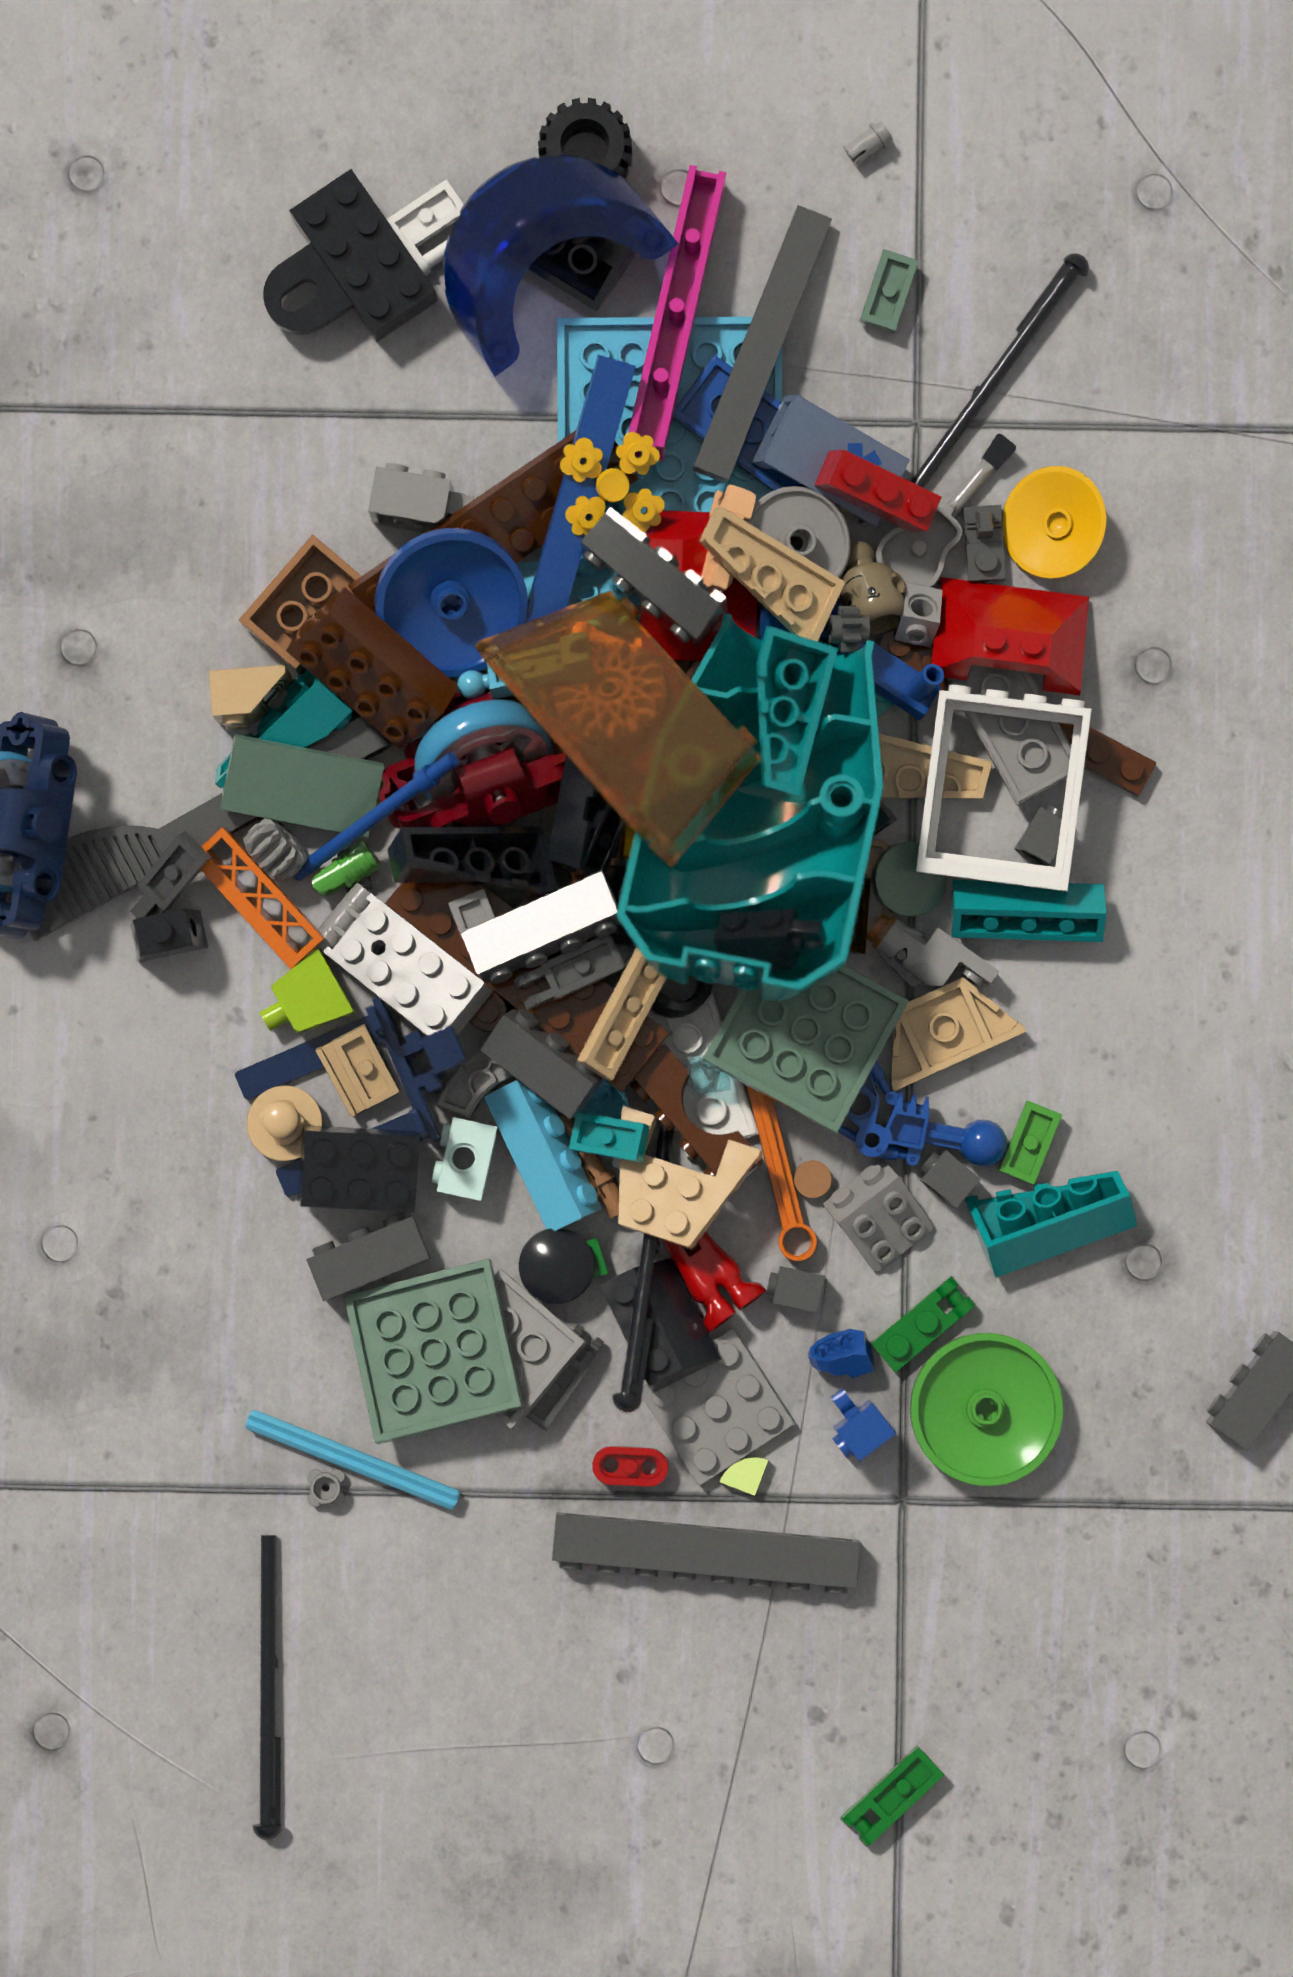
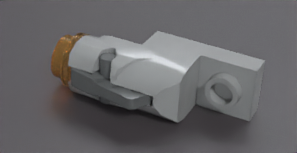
M882 913L865 937L873 943L871 946L878 950L879 956L911 987L923 983L926 986L940 988L958 964L964 968L961 974L977 986H980L982 981L990 985L1000 972L940 928H937L929 940L924 938L925 933L903 924L894 916L889 918L884 913Z

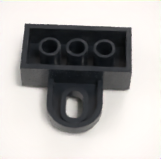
M349 169L289 210L294 224L308 245L277 265L267 277L263 290V299L268 315L278 327L289 333L298 335L315 333L353 308L376 343L438 301L435 289L352 169ZM303 283H313L318 287L317 296L297 311L289 312L282 308L281 303L284 296Z

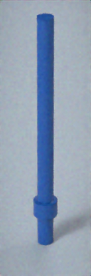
M449 752L433 765L423 766L413 774V779L308 856L307 861L302 865V869L293 877L298 881L303 880L422 791L429 792L440 783L442 776L459 764L457 756Z

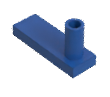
M874 643L872 667L875 692L913 717L921 720L941 688L940 683L944 679L943 670L936 664H928L919 672ZM859 644V649L863 648L865 644ZM837 651V654L851 653V652H840V651Z

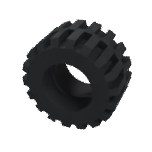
M580 98L572 99V105L567 107L565 103L557 106V113L555 115L550 112L546 117V125H542L539 132L538 151L540 166L543 168L544 177L548 183L551 181L553 186L567 192L574 199L576 195L583 196V201H591L592 195H598V198L601 199L606 197L607 190L611 189L614 192L619 188V181L626 179L628 167L631 166L632 138H630L628 124L623 123V116L618 110L612 112L611 105L603 102L601 106L597 105L595 98H588L587 103H580ZM587 132L601 137L608 147L607 154L603 160L589 167L577 166L568 161L563 154V147L576 134Z

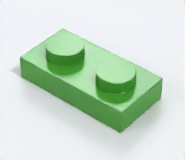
M1027 1100L998 1171L1034 1185L1062 1114Z

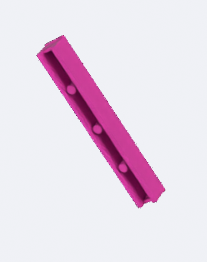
M689 165L629 432H636L641 437L644 435L652 437L653 447L660 454L658 461L662 462L665 457L726 187V172L719 171L718 174L700 171L694 165ZM637 451L635 456L639 457L640 451Z

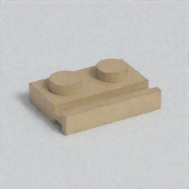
M365 1024L316 1049L323 1066L351 1117L400 1092Z

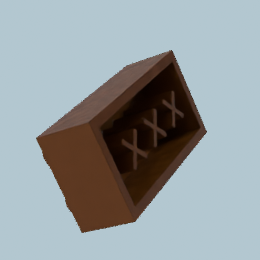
M346 587L303 623L286 649V652L399 749L403 748L443 715L459 688L457 684Z

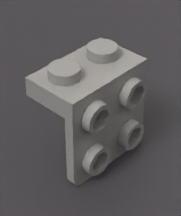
M883 1158L877 1163L866 1167L861 1175L845 1187L837 1189L823 1203L829 1214L844 1230L874 1271L882 1270L928 1235L933 1229L932 1222L901 1178Z

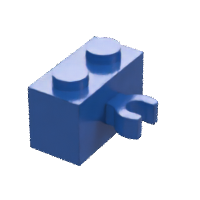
M844 1389L839 1390L830 1397L845 1417L833 1426L838 1434L832 1439L847 1459L854 1455L858 1461H861L896 1434L870 1400L857 1408Z

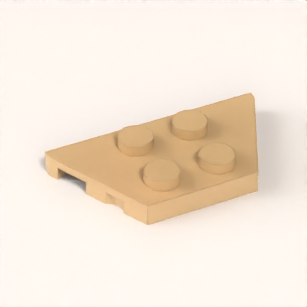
M962 977L907 1003L893 1029L892 1091L901 1089L1025 1033L1026 1030L1022 1024L1016 1022L1000 1009L996 1003L984 996L975 986Z

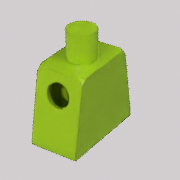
M319 948L310 953L270 986L278 1001L259 1012L270 1031L290 1021L298 1034L356 1013Z

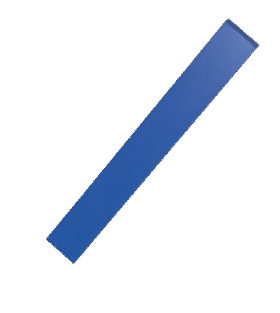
M598 355L572 444L575 445L579 438L585 437L590 439L594 448L602 451L603 456L599 461L602 473L608 466L636 366ZM584 457L580 459V464L585 463ZM563 475L529 594L525 624L515 643V650L526 653L557 644L583 553L581 540L585 537L584 533L582 535H575L572 532V524L566 520L565 512L568 507L576 505L575 501L579 496H585L588 499L599 497L596 490L598 477H586L583 482H577L573 479L572 475ZM591 514L586 515V520H589Z

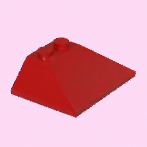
M663 510L659 513L661 516L660 524L657 526L650 525L646 531V535L651 540L649 545L653 549L657 546L663 547L672 554L680 564L678 570L683 574L686 570L689 571L691 569L701 577L708 550L699 540L710 519V512ZM734 577L727 590L720 592L727 599V614L732 615L734 622L741 629L755 637L757 599ZM641 607V652L647 651L650 660L701 662L720 630L722 620L702 643L697 646L691 640L687 644L680 641L669 630L672 624L662 616L656 620Z
M947 577L940 578L939 589L943 590L941 618L933 640L931 664L941 667L945 678L967 680L971 665L1044 674L1042 691L1080 696L1089 597L984 582H968V580Z

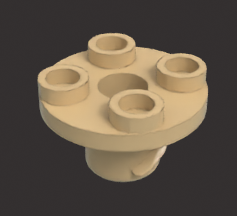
M276 1086L266 1090L255 1099L247 1115V1132L254 1147L264 1156L282 1162H294L301 1158L302 1130L304 1125L323 1126V1116L316 1101L302 1089L293 1086Z

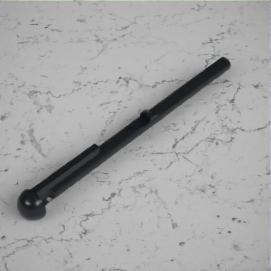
M1072 253L1063 259L1064 263L1015 329L1018 332L1017 336L980 386L977 385L973 390L969 402L910 482L923 488L1077 276L1086 277L1088 275L1089 263L1083 255Z
M663 1125L660 1126L655 1158L670 1162L675 1128L668 1131ZM644 1234L621 1392L613 1394L615 1407L624 1413L636 1411L642 1403L653 1319H647L654 1273L655 1254L659 1253L660 1241L659 1238Z
M261 1535L260 1824H254L253 1831L263 1840L274 1839L282 1829V1824H280L281 1738L275 1737V1668H278V1658L276 1656V1535Z

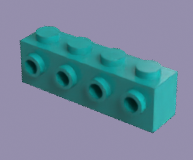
M953 879L950 906L952 937L1103 942L1107 915L1104 884L1069 883L1068 891L1065 892L979 880Z

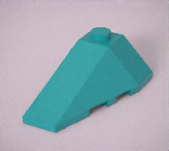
M770 626L766 627L757 660L762 786L799 797L838 648Z
M305 668L285 689L288 695L284 699L283 704L279 708L273 709L270 707L263 714L262 717L264 718L257 727L258 733L255 736L252 733H248L245 736L306 747L326 737L333 729H342L353 715L351 713L352 708ZM231 753L216 769L215 784L220 789L224 787Z

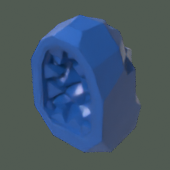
M847 1329L829 1334L816 1341L808 1352L812 1367L817 1371L827 1372L833 1376L847 1374L851 1378H855L875 1371L871 1345L866 1332L862 1330Z

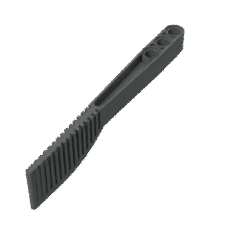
M360 716L347 723L342 729L335 730L326 737L304 748L369 760L390 748L393 743ZM221 793L159 829L145 826H113L94 829L68 837L59 893L53 900L46 901L44 919L40 928L34 931L29 930L34 941H37L95 908L104 905V903L113 900V898L122 895L124 892L131 890L133 887H137V884L172 841L184 831L202 846L221 827H225L231 834H234L260 820L262 817L221 810Z

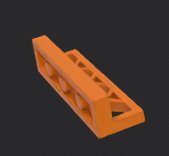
M221 827L201 846L212 857L201 871L290 969L306 958L326 939L263 869H260L259 865L252 860L251 855L225 827ZM222 839L232 848V865H225L211 850ZM239 857L247 866L238 865ZM238 870H251L258 877L257 893H250L238 880ZM264 885L272 894L264 893ZM263 898H277L283 905V921H276L263 907ZM289 912L298 922L289 921ZM289 926H302L313 939L301 949L288 935Z

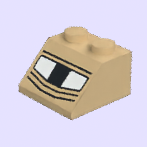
M285 665L210 670L212 716L219 725L226 726V730L248 729V723L258 722L292 682L289 670Z

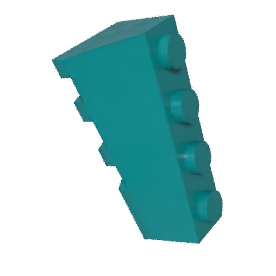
M1118 1171L1069 1179L1067 1185L1056 1187L1049 1185V1183L1034 1185V1191L1012 1194L1011 1189L996 1192V1197L979 1200L978 1195L965 1198V1203L980 1244L995 1278L1138 1226L1131 1196Z

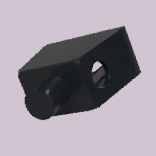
M187 908L134 919L130 925L138 962L208 948L200 910Z

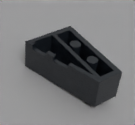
M569 740L547 859L578 875L590 877L602 872L605 876L647 777L601 749Z

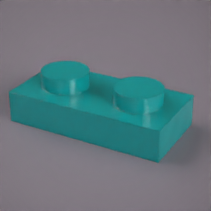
M580 1112L575 1117L569 1149L581 1153L642 1163L650 1126L644 1123Z

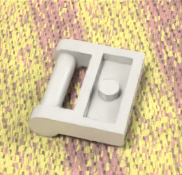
M447 179L386 219L425 276L432 272V267L471 241L476 243L480 240L470 234L475 220ZM457 220L461 222L464 229L422 256L417 249L418 246Z

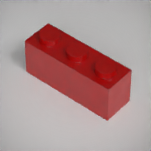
M844 449L828 452L814 485L910 532L928 531L942 498Z

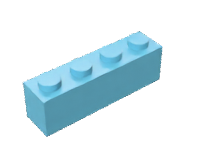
M516 1080L484 1097L546 1229L551 1228L556 1231L602 1209L597 1199L596 1190L590 1184L582 1168L578 1153L569 1149L570 1140L565 1132L564 1123L551 1104L520 1080Z

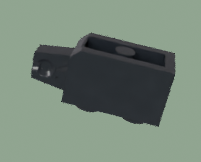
M773 909L767 911L721 913L713 941L717 952L720 954L770 963L771 971L791 970L797 963L799 953L824 949L827 934L822 921L798 920L795 909Z

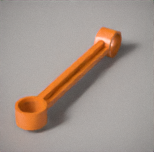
M746 1085L782 1226L778 1236V1246L782 1254L788 1259L802 1261L813 1254L817 1240L813 1230L804 1224L774 1101ZM793 1227L804 1229L811 1237L809 1249L799 1256L790 1254L783 1244L784 1235Z

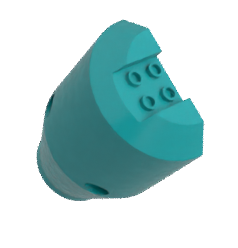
M724 613L720 630L655 743L616 915L647 963L660 974L684 985H687L689 977L693 976L707 983H720L748 991L762 990V1000H784L795 997L840 970L846 964L883 790L872 667L874 641L867 640L865 646L858 651L836 655L800 796L796 797L762 786L757 660L763 640L745 632L734 622L731 614ZM773 909H795L798 920L822 921L827 934L824 949L799 953L797 963L791 970L771 971L770 963L720 954L717 952L713 941L721 913L767 911Z

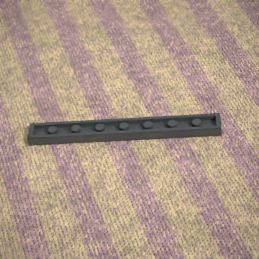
M797 205L697 456L693 471L728 484L832 218Z

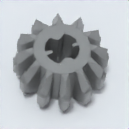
M264 818L248 830L249 833L243 838L245 849L252 856V860L259 865L260 869H263L269 876L274 877L278 881L287 880L292 875L297 874L302 869V865L307 861L305 848L300 845L299 840L282 823L276 820Z

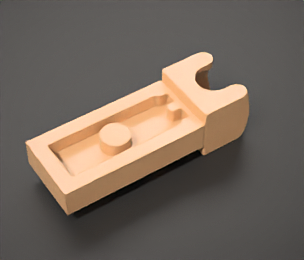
M728 485L725 493L717 490L709 516L711 517L715 508L721 506L742 520L747 521L751 519L756 494L734 485ZM707 551L701 578L703 583L709 588L708 593L711 595L715 590L719 592L727 590L734 576Z

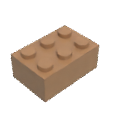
M312 534L240 617L239 622L300 675L305 667L286 652V649L304 622L344 587L351 592L348 585L360 578L361 575Z

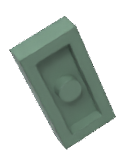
M883 249L859 321L860 323L895 334L919 260Z

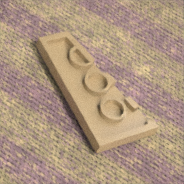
M878 733L883 779L881 798H925L932 746ZM948 750L942 798H983L992 761Z

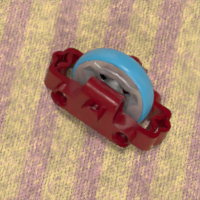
M457 692L454 694L443 715L435 720L436 724L429 729L425 736L410 742L404 750L405 760L394 763L383 771L382 779L384 786L381 788L379 797L380 801L383 802L413 779V774L423 766H431L443 756L452 752L457 756L459 764L442 776L437 786L429 792H423L431 802L426 806L420 807L415 796L403 805V811H400L399 808L387 817L390 824L398 829H401V827H497L558 802L569 740L597 748V744L582 740L578 742L576 737L569 734L560 724L553 702L542 706L539 699L531 697V699L522 698L517 701L493 699L491 692L468 700ZM558 733L564 752L552 755L551 735Z

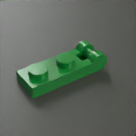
M953 1276L942 1282L870 1343L895 1373L975 1307L974 1301L969 1296L965 1298L957 1288L959 1283ZM944 1297L954 1307L947 1314H944L936 1304Z
M917 1745L859 1801L853 1804L840 1819L847 1827L852 1826L860 1834L858 1839L868 1847L944 1776V1773ZM870 1808L880 1817L873 1824H870L863 1816Z

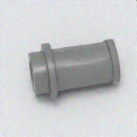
M881 121L876 125L874 123L869 124V130L843 147L845 152L849 153L848 157L856 167L882 147L884 149L889 148L888 143L893 138Z

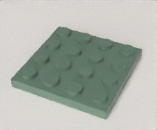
M846 965L789 999L762 1000V990L748 991L741 989L702 1061L829 1132L836 1134L909 1000Z
M489 1258L344 1296L376 1444L379 1445L524 1408L492 1260Z

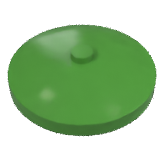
M975 1333L948 1342L934 1352L925 1362L912 1388L910 1419L920 1448L937 1468L950 1477L964 1483L978 1486H997L1016 1481L1028 1475L1047 1458L1061 1430L1063 1400L1054 1372L1043 1357L1033 1348L1006 1335Z

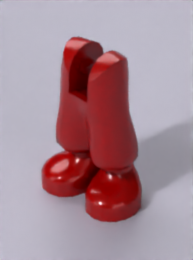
M707 1231L697 1242L698 1247L688 1254L684 1251L683 1246L661 1239L665 1249L681 1273L693 1299L707 1307L703 1323L708 1333L720 1327L736 1314L733 1307L719 1292V1286L726 1289L739 1311L766 1292V1289L759 1282L743 1281L740 1266L712 1239Z

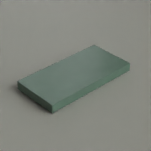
M235 734L220 809L341 833L375 808L384 771V763ZM370 830L361 837L369 838Z

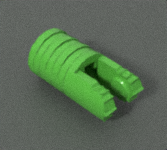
M364 841L360 842L357 846H353L349 851L340 854L341 856L335 857L331 860V865L321 870L319 874L316 873V876H313L314 878L311 880L312 889H315L322 897H327L332 892L336 893L345 886L349 889L356 882L359 883L365 877L372 875L373 872L379 871L381 868Z

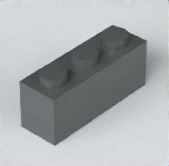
M516 1008L505 1013L480 1050L569 1119L582 1112L604 1079L577 1061L579 1056L567 1048L569 1043L563 1036L555 1032L548 1034L537 1025L539 1020L533 1013L525 1009L518 1010Z
M402 1212L382 1220L384 1224L382 1229L371 1233L367 1226L348 1234L350 1242L335 1247L334 1242L330 1241L313 1248L314 1256L306 1260L323 1302L430 1259L431 1257L415 1217L405 1218Z
M1273 1331L1270 1336L1266 1333L1261 1336L1252 1349L1256 1354L1248 1366L1242 1363L1229 1380L1233 1384L1225 1397L1219 1394L1207 1409L1210 1417L1206 1422L1246 1451L1250 1449L1293 1391V1342L1277 1331Z

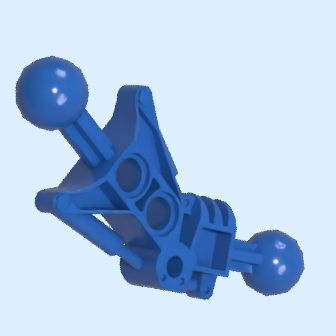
M877 1060L859 1093H864L870 1099L869 1109L863 1114H855L851 1110L847 1113V1116L859 1127L855 1133L842 1124L838 1130V1133L855 1142L860 1153L865 1156L897 1161V1158L904 1159L911 1166L918 1164L924 1144L960 1150L962 1156L970 1164L977 1167H990L997 1164L1004 1157L1007 1149V1137L1004 1130L997 1123L990 1120H976L969 1123L965 1128L929 1122V1096H926L922 1105L916 1104V1094L912 1095L910 1102L903 1101V1092L897 1093L890 1089L884 1079L886 1074ZM874 1082H877L883 1092L886 1103L894 1106L885 1127L876 1122L879 1097ZM869 1133H876L879 1136V1141L874 1146H869L865 1143V1137ZM896 1145L908 1147V1149L902 1150L899 1149V1146Z

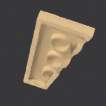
M723 507L715 508L699 542L792 634L818 642L845 581Z

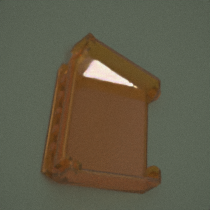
M607 591L480 640L475 644L474 647L482 655L483 660L621 817L646 841L651 837L654 839L649 846L671 868L679 861L684 852L761 758L753 748L758 741L743 725L736 730L635 618L641 612L626 596L619 600L611 591Z

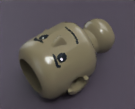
M858 541L851 543L850 557L845 568L847 572L841 578L845 581L840 593L843 603L841 606H856L860 608V615H868L870 636L879 635L896 628L904 608L903 593L907 591V586L903 578L887 564L874 562V549L867 542Z

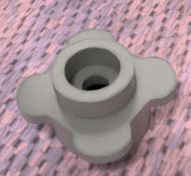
M318 1469L311 1470L307 1475V1480L310 1483V1494L307 1497L309 1504L313 1507H318L321 1503H331L333 1506H340L345 1500L341 1484L345 1479L344 1473L340 1469H333L331 1472H320ZM324 1484L329 1485V1491H324L322 1489Z

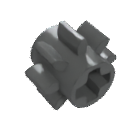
M838 606V615L829 616L827 621L829 644H837L838 651H858L859 644H866L867 640H869L868 615H860V608L856 606Z

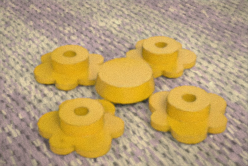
M628 432L623 438V445H619L616 448V455L621 458L619 462L621 470L610 468L602 473V467L599 463L603 456L602 451L594 448L590 439L585 437L579 438L575 445L568 444L564 447L563 453L566 457L560 462V469L564 474L572 475L573 479L577 482H583L586 477H598L596 490L600 497L588 499L585 496H579L575 501L576 505L566 509L565 518L572 524L571 530L575 535H582L584 533L586 536L605 514L604 501L613 503L623 499V505L626 509L623 511L622 516L642 532L647 531L650 525L657 526L660 524L661 516L659 513L663 511L665 506L663 499L657 495L652 496V492L647 488L641 489L638 494L635 492L628 493L630 484L626 475L632 474L635 471L644 475L649 471V465H654L658 462L660 454L653 447L651 436L644 435L641 437L636 432ZM637 451H640L639 457H635ZM584 457L585 463L580 464V459ZM645 507L646 512L641 513V508ZM587 514H591V518L589 520H586Z

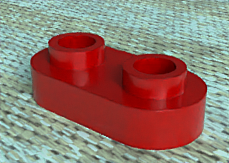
M606 1446L595 1454L592 1469L595 1477L604 1484L651 1487L658 1485L665 1479L668 1472V1462L664 1454L655 1448ZM615 1458L619 1463L618 1469L614 1472L607 1471L604 1468L606 1459ZM648 1459L653 1460L657 1465L655 1472L647 1474L642 1470V1463Z

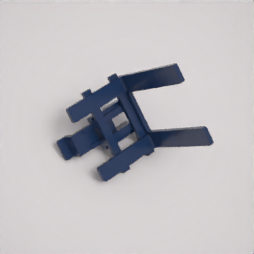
M377 997L372 1000L374 1006L371 1005L365 1008L368 1016L235 1072V1078L244 1098L247 1100L254 1098L270 1088L282 1086L324 1068L316 1049L365 1024L376 1045L385 1043L412 1106V1110L409 1113L372 1129L416 1131L420 1136V1141L430 1137L431 1141L437 1142L441 1140V1135L422 1090L426 1089L432 1095L445 1089L441 1078L448 1076L446 1070L464 1063L466 1056L452 1026H447L423 1037L420 1031H414L404 1036L407 1043L402 1045L384 1001ZM426 1052L432 1069L422 1074L415 1056ZM300 1159L276 1170V1175L284 1194L288 1197L298 1193Z

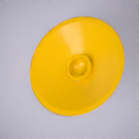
M1048 466L1035 470L1025 476L1009 494L1002 513L1003 541L1014 562L1026 572L1048 579L1066 577L1085 567L1098 552L1106 531V508L1101 493L1087 476L1069 467Z

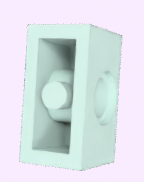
M455 1117L452 1119V1124H444L440 1146L446 1147L444 1160H436L432 1176V1183L438 1184L437 1192L483 1201L498 1127ZM466 1147L473 1151L475 1161L470 1168L462 1170L455 1165L453 1158L458 1149Z

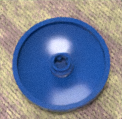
M461 528L438 529L408 541L393 554L385 565L375 592V613L447 677H460L468 670L479 672L487 668L488 661L501 659L517 641L521 629L524 627L528 610L525 581L510 553L494 539L479 532Z

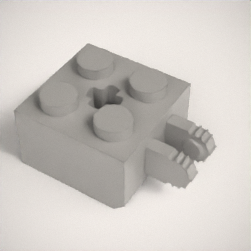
M387 463L386 468L376 466L368 512L373 524L426 533L473 501L474 496L471 497L470 495L466 496L463 493L454 492L451 480L445 479L446 474L442 472L424 470L423 475L408 472L409 468L407 466Z

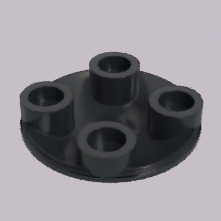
M550 1228L535 1234L523 1247L519 1257V1275L527 1291L538 1300L549 1304H563L575 1300L589 1287L594 1275V1257L586 1241L575 1232L563 1228L554 1231Z

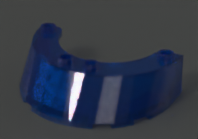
M577 156L533 157L512 164L491 176L478 187L461 208L460 216L455 223L451 236L448 235L444 252L445 295L452 316L462 334L484 365L496 377L517 360L520 353V345L516 338L513 322V306L517 288L529 266L547 249L564 240L575 237L601 236L619 241L633 249L642 258L652 260L662 257L679 243L639 192L615 171L589 159Z

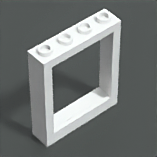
M949 685L948 691L940 690L916 872L1067 892L1091 709L1084 708L1085 701L1062 699L1061 705L1046 703L1047 697L1041 695L1024 694V700L1008 699L1009 692L986 689V696L971 694V687L961 685ZM954 710L1074 725L1055 867L935 852Z

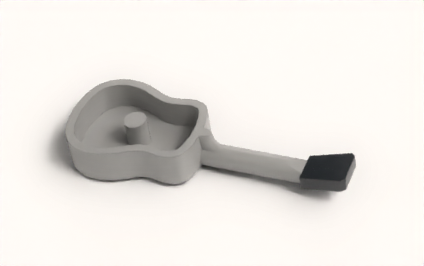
M1001 433L997 434L982 456L983 461L944 509L940 506L937 507L928 531L910 532L901 527L891 530L881 539L877 547L876 562L884 563L891 567L894 572L903 578L905 584L908 582L933 588L942 575L947 555L956 548L962 538L963 530L955 517L994 470L997 471L1016 451V445Z

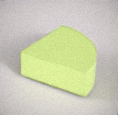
M751 1457L739 1460L726 1469L719 1482L755 1496L768 1459Z

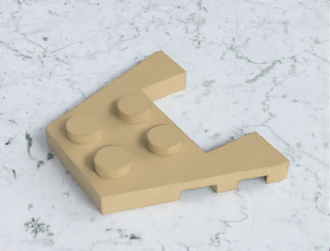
M623 1106L621 1120L644 1123L650 1126L645 1148L646 1153L658 1118L654 1115ZM728 1140L715 1177L645 1155V1153L642 1163L620 1160L618 1224L693 1249L721 1212V1207L733 1191H737L744 1181L743 1178L752 1166L756 1165L762 1158L763 1152L760 1149Z

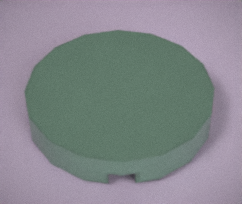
M905 841L891 845L880 854L875 870L872 873L871 880L875 896L883 907L895 914L910 917L926 914L938 905L945 893L947 876L916 872L919 851L918 842Z

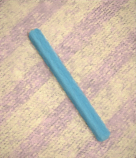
M252 1410L245 1424L247 1430L447 1509H454L460 1497V1492L457 1489L260 1411Z

